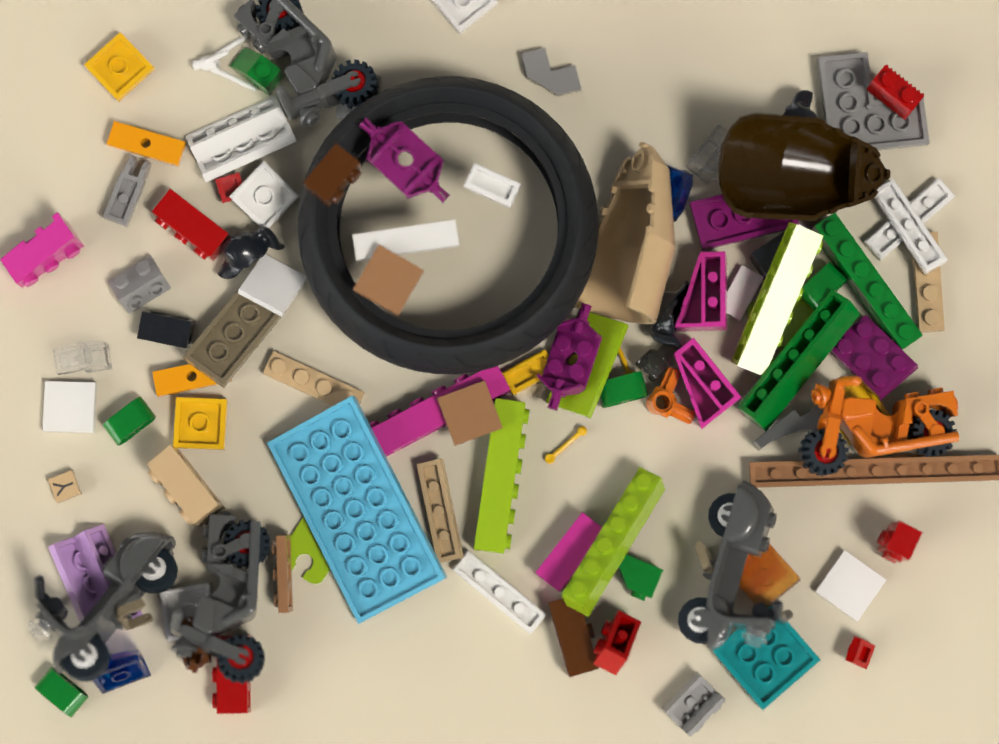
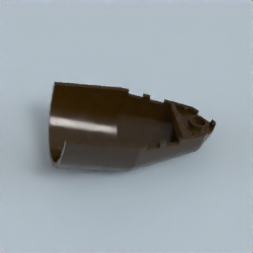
M752 113L740 117L729 128L721 145L718 162L719 186L724 201L735 214L746 218L814 221L821 216L836 213L840 209L874 199L878 194L877 189L884 180H889L891 174L890 170L886 169L879 158L881 154L877 148L854 136L843 133V130L826 124V121L820 118Z

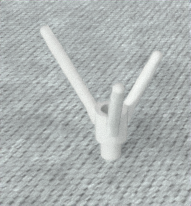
M242 36L221 50L208 56H202L201 59L193 60L192 62L194 70H210L212 73L219 74L252 91L257 90L256 86L220 69L219 59L228 55L231 49L247 40L248 37Z

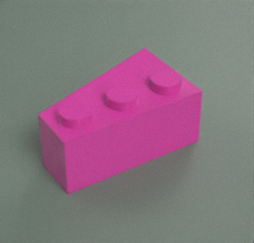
M58 212L52 216L54 221L45 229L42 226L38 227L34 231L37 234L27 242H20L0 259L15 283L22 288L34 285L38 282V277L45 272L51 273L60 266L59 263L64 259H71L81 252L80 249L84 246L68 221Z
M725 251L699 253L690 285L675 325L677 332L727 331V255Z
M695 338L691 339L674 353L701 429L742 398Z

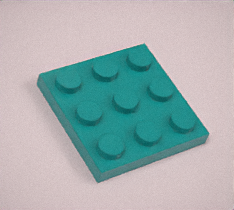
M768 601L765 605L772 609V602ZM788 621L784 624L775 623L776 628L772 629L769 635L762 633V638L750 635L751 630L736 629L721 647L712 651L761 710L769 706L820 661V658Z

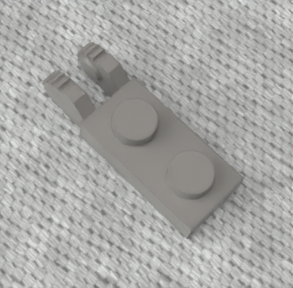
M133 155L129 157L123 172L121 171L103 214L104 219L125 227L129 225L145 186V180L151 169V162L145 160L138 177L131 175L137 164V157Z

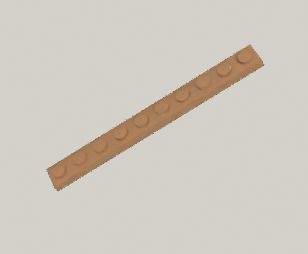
M999 455L848 459V461H844L845 466L839 469L838 472L822 476L808 472L810 469L802 466L804 461L749 462V483L757 488L999 481Z

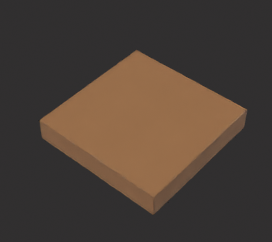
M378 245L353 291L399 316L424 270L383 246Z
M485 380L437 398L455 446L503 429Z

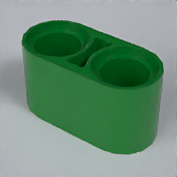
M829 262L802 287L803 294L801 298L815 311L831 289L837 292L848 279Z
M642 371L608 379L599 398L602 408L647 397L648 392Z
M138 397L110 417L103 424V427L114 442L120 446L152 423L156 416L142 397Z
M50 667L34 687L42 696L69 717H73L89 697L63 673L59 674L54 667Z

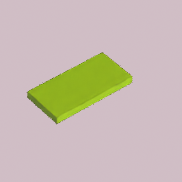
M590 312L587 319L590 322L589 325L601 335L602 341L586 389L579 394L567 395L565 398L561 397L558 408L591 419L629 326L626 323ZM578 354L570 357L569 365L577 362ZM551 390L546 400L547 404H549L552 395Z

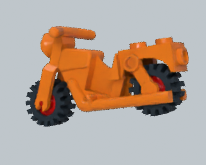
M859 376L838 377L829 382V388L817 383L811 392V396L815 405L817 404L821 409L824 408L823 414L819 418L817 430L808 433L805 436L806 438L800 442L802 447L799 448L798 452L802 453V456H799V460L804 461L802 466L809 468L808 472L811 474L816 473V475L822 476L838 472L839 469L845 466L844 461H848L849 457L846 456L849 448H845L844 445L847 441L846 439L842 440L841 437L843 435L839 433L841 428L857 453L863 458L916 449L918 450L916 453L919 455L924 454V457L945 454L947 450L952 449L953 442L959 441L957 429L952 428L955 425L954 420H948L951 417L958 416V401L954 396V391L944 392L943 388L928 390V395L920 396L919 392L904 394L905 399L895 402L891 416H886L876 409L877 402L874 399L844 398V386L860 385L861 378Z

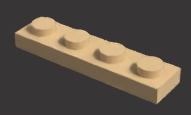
M930 232L938 244V232ZM912 255L917 327L921 333L943 332L945 326L940 266L925 275Z
M273 351L263 371L264 375L331 406L354 395L360 405L365 394L354 387Z
M440 458L417 464L435 554L440 563L464 558L444 460Z

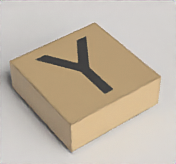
M73 470L48 479L56 503H61L82 494Z

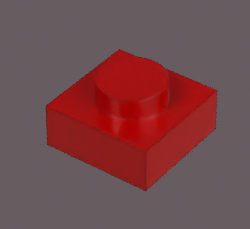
M239 172L215 179L222 204L233 201L229 196L242 183Z
M854 636L848 647L845 660L858 667L867 669L876 645Z

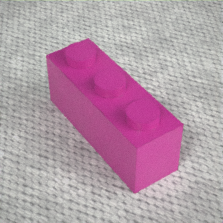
M582 512L535 574L558 592L562 588L565 590L572 575L579 567L602 527Z

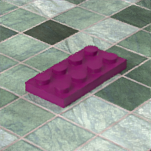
M722 194L689 203L702 251L785 231L789 222L799 225L798 220L746 218L735 214L724 201Z

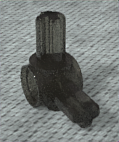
M662 345L657 351L650 349L635 365L653 382L668 368L667 361L678 349L668 345Z

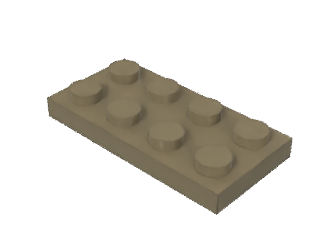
M239 289L183 356L186 362L223 388L226 387L281 319V316L238 294Z

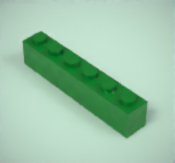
M833 213L815 225L812 231L824 235L822 238L823 251L836 269L848 279L846 283L876 325L902 350L922 337L921 331L837 214Z
M831 289L737 406L751 422L765 431L769 429L860 315L852 302Z

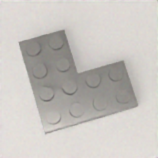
M868 52L818 57L817 64L826 124L843 130V133L854 136L878 150L926 146L930 143L924 97L906 120H904L879 99L874 100L873 95L866 90L871 83Z

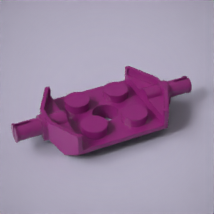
M367 117L360 123L359 126L372 138L366 161L370 162L404 193L407 199L430 192L443 203L450 196L438 182L443 159L402 121L383 128H377ZM402 152L409 153L413 158L412 164L402 166L398 162V155Z
M582 303L578 317L563 321L557 328L543 375L537 374V377L551 390L552 395L547 406L550 410H558L561 397L565 398L567 395L579 394L586 389L602 341L601 335L589 325L590 322L587 320L592 308L591 305ZM578 354L577 362L569 365L570 357Z

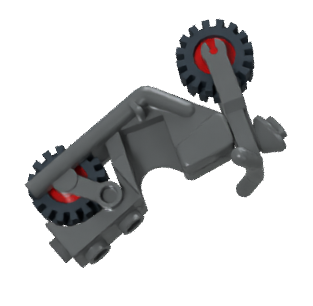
M249 0L234 14V18L238 23L236 26L237 30L245 38L250 36L254 40L252 44L261 54L266 52L275 60L290 54L291 65L286 67L284 72L298 96L291 101L284 86H278L276 93L288 118L295 120L300 116V124L303 127L313 126L319 121L320 107L331 108L338 104L343 106L346 104L347 108L352 109V105L356 108L367 99L378 94L377 88H379V83L371 66L368 67L364 61L360 64L359 60L354 59V64H351L350 60L346 61V66H343L341 63L339 65L340 70L335 69L333 72L335 77H332L331 81L327 82L336 61L335 50L330 39L303 14L299 0H258L260 5L255 4L254 0ZM257 17L261 23L260 26L257 25Z
M220 511L215 512V515H209V523L204 522L203 538H208V548L203 547L202 563H207V571L210 574L220 578V585L212 594L200 596L192 627L183 625L181 622L183 617L182 610L176 609L173 612L170 630L173 635L180 638L171 647V651L176 652L178 657H191L192 653L197 652L198 647L207 654L218 658L219 670L226 679H230L233 683L240 682V684H245L246 681H253L263 670L265 653L261 643L257 642L253 636L248 637L247 634H242V636L236 634L225 641L215 636L247 623L256 616L259 563H263L269 554L270 537L267 534L266 528L261 527L260 521L248 519V522L240 520L238 524H235L234 515H230L229 512ZM226 531L224 544H219L223 533ZM228 561H230L232 564L235 563L239 568H241L242 566L246 567V569H248V573L233 567V565L227 564Z

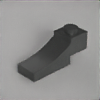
M816 404L801 417L793 410L752 442V444L759 451L772 441L798 432L811 433L817 430L818 421L821 414H823L824 408L821 409Z

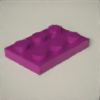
M866 315L849 328L830 351L854 376H859L861 383L880 401L918 369V364Z

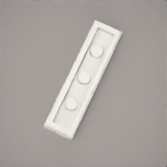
M938 178L914 198L910 204L922 222L925 223L951 201L955 195ZM887 221L863 243L880 261L903 240L891 222Z
M892 178L882 184L877 189L878 194L874 198L925 275L946 263L947 257L895 180Z
M455 220L352 234L356 261L370 260L378 245L397 255L459 246Z
M469 550L464 554V558H461L452 569L530 634L547 615Z

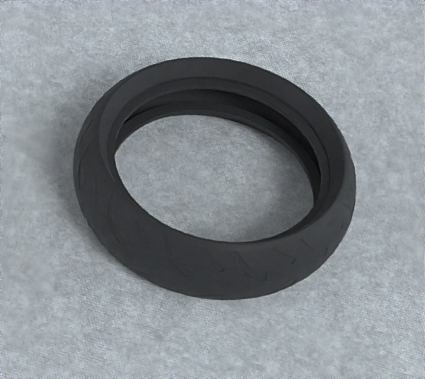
M438 76L405 82L374 95L353 109L326 137L314 156L305 179L335 143L357 159L361 166L364 164L372 139L359 126L366 117L377 128H383L401 121L410 130L436 123L474 125L495 132L508 139L534 162L546 180L556 208L558 234L553 258L546 273L533 292L512 311L492 322L469 329L454 331L425 329L394 318L376 306L371 300L353 291L356 283L346 267L340 241L342 206L351 183L343 190L345 194L337 204L332 203L330 207L306 190L303 185L298 209L300 256L310 287L332 322L348 338L376 357L399 367L432 374H464L494 368L516 359L545 340L561 325L582 295L592 271L599 236V216L592 180L581 154L564 129L546 111L519 93L495 83L459 76Z

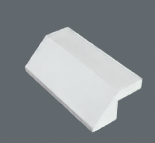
M276 95L186 135L190 149L206 182L297 141Z

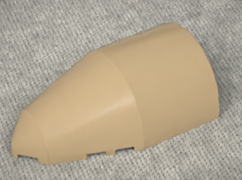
M641 142L639 143L641 148L632 158L628 156L622 162L609 190L613 194L607 207L602 206L599 212L602 214V218L599 222L596 257L585 289L574 308L580 309L581 304L584 303L592 306L591 313L610 319L637 324H655L675 251L670 169L653 146Z

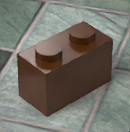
M335 143L304 180L303 185L306 190L330 207L332 203L337 204L345 194L343 190L349 183L354 184L362 173L360 171L362 167L357 159Z

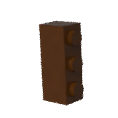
M563 598L548 602L568 676L573 677L599 669L598 666L593 664L597 654L593 653L594 649L591 638L595 637L592 624H586L584 614L567 606Z

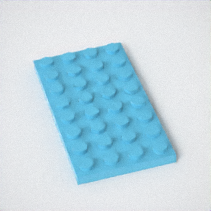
M355 395L348 397L267 442L358 624L448 578Z

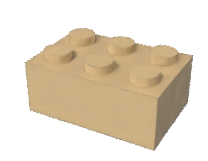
M169 445L147 463V466L151 469L147 472L156 484L159 483L166 488L163 492L172 504L175 503L182 508L179 513L188 524L203 526L204 522L209 521V515H215V512H220L225 508L178 448Z

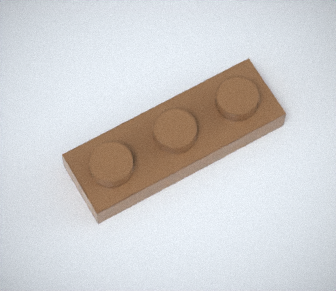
M291 535L276 536V541L272 543L273 556H277V566L273 567L274 582L277 581L278 592H274V606L278 607V613H289L293 611Z

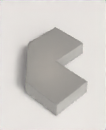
M545 48L521 53L527 79L531 82L537 83L555 96L581 91L575 65L551 71Z

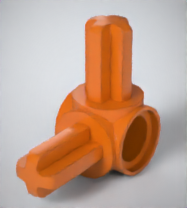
M668 367L660 386L655 387L652 394L647 398V409L652 414L661 415L665 418L672 416L686 424H691L695 417V411L677 403L675 394H673L681 372L675 368ZM657 396L664 399L665 405L663 409H659L656 406L655 400Z

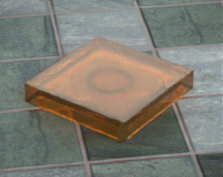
M769 544L768 551L766 553L763 552L761 558L752 555L747 557L739 587L754 605L761 602L769 607L775 600L799 583L801 579Z

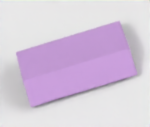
M104 524L84 530L75 537L54 543L48 547L80 623L112 584L104 577L103 568L107 560L115 556L116 551ZM141 610L131 613L132 618L143 615Z

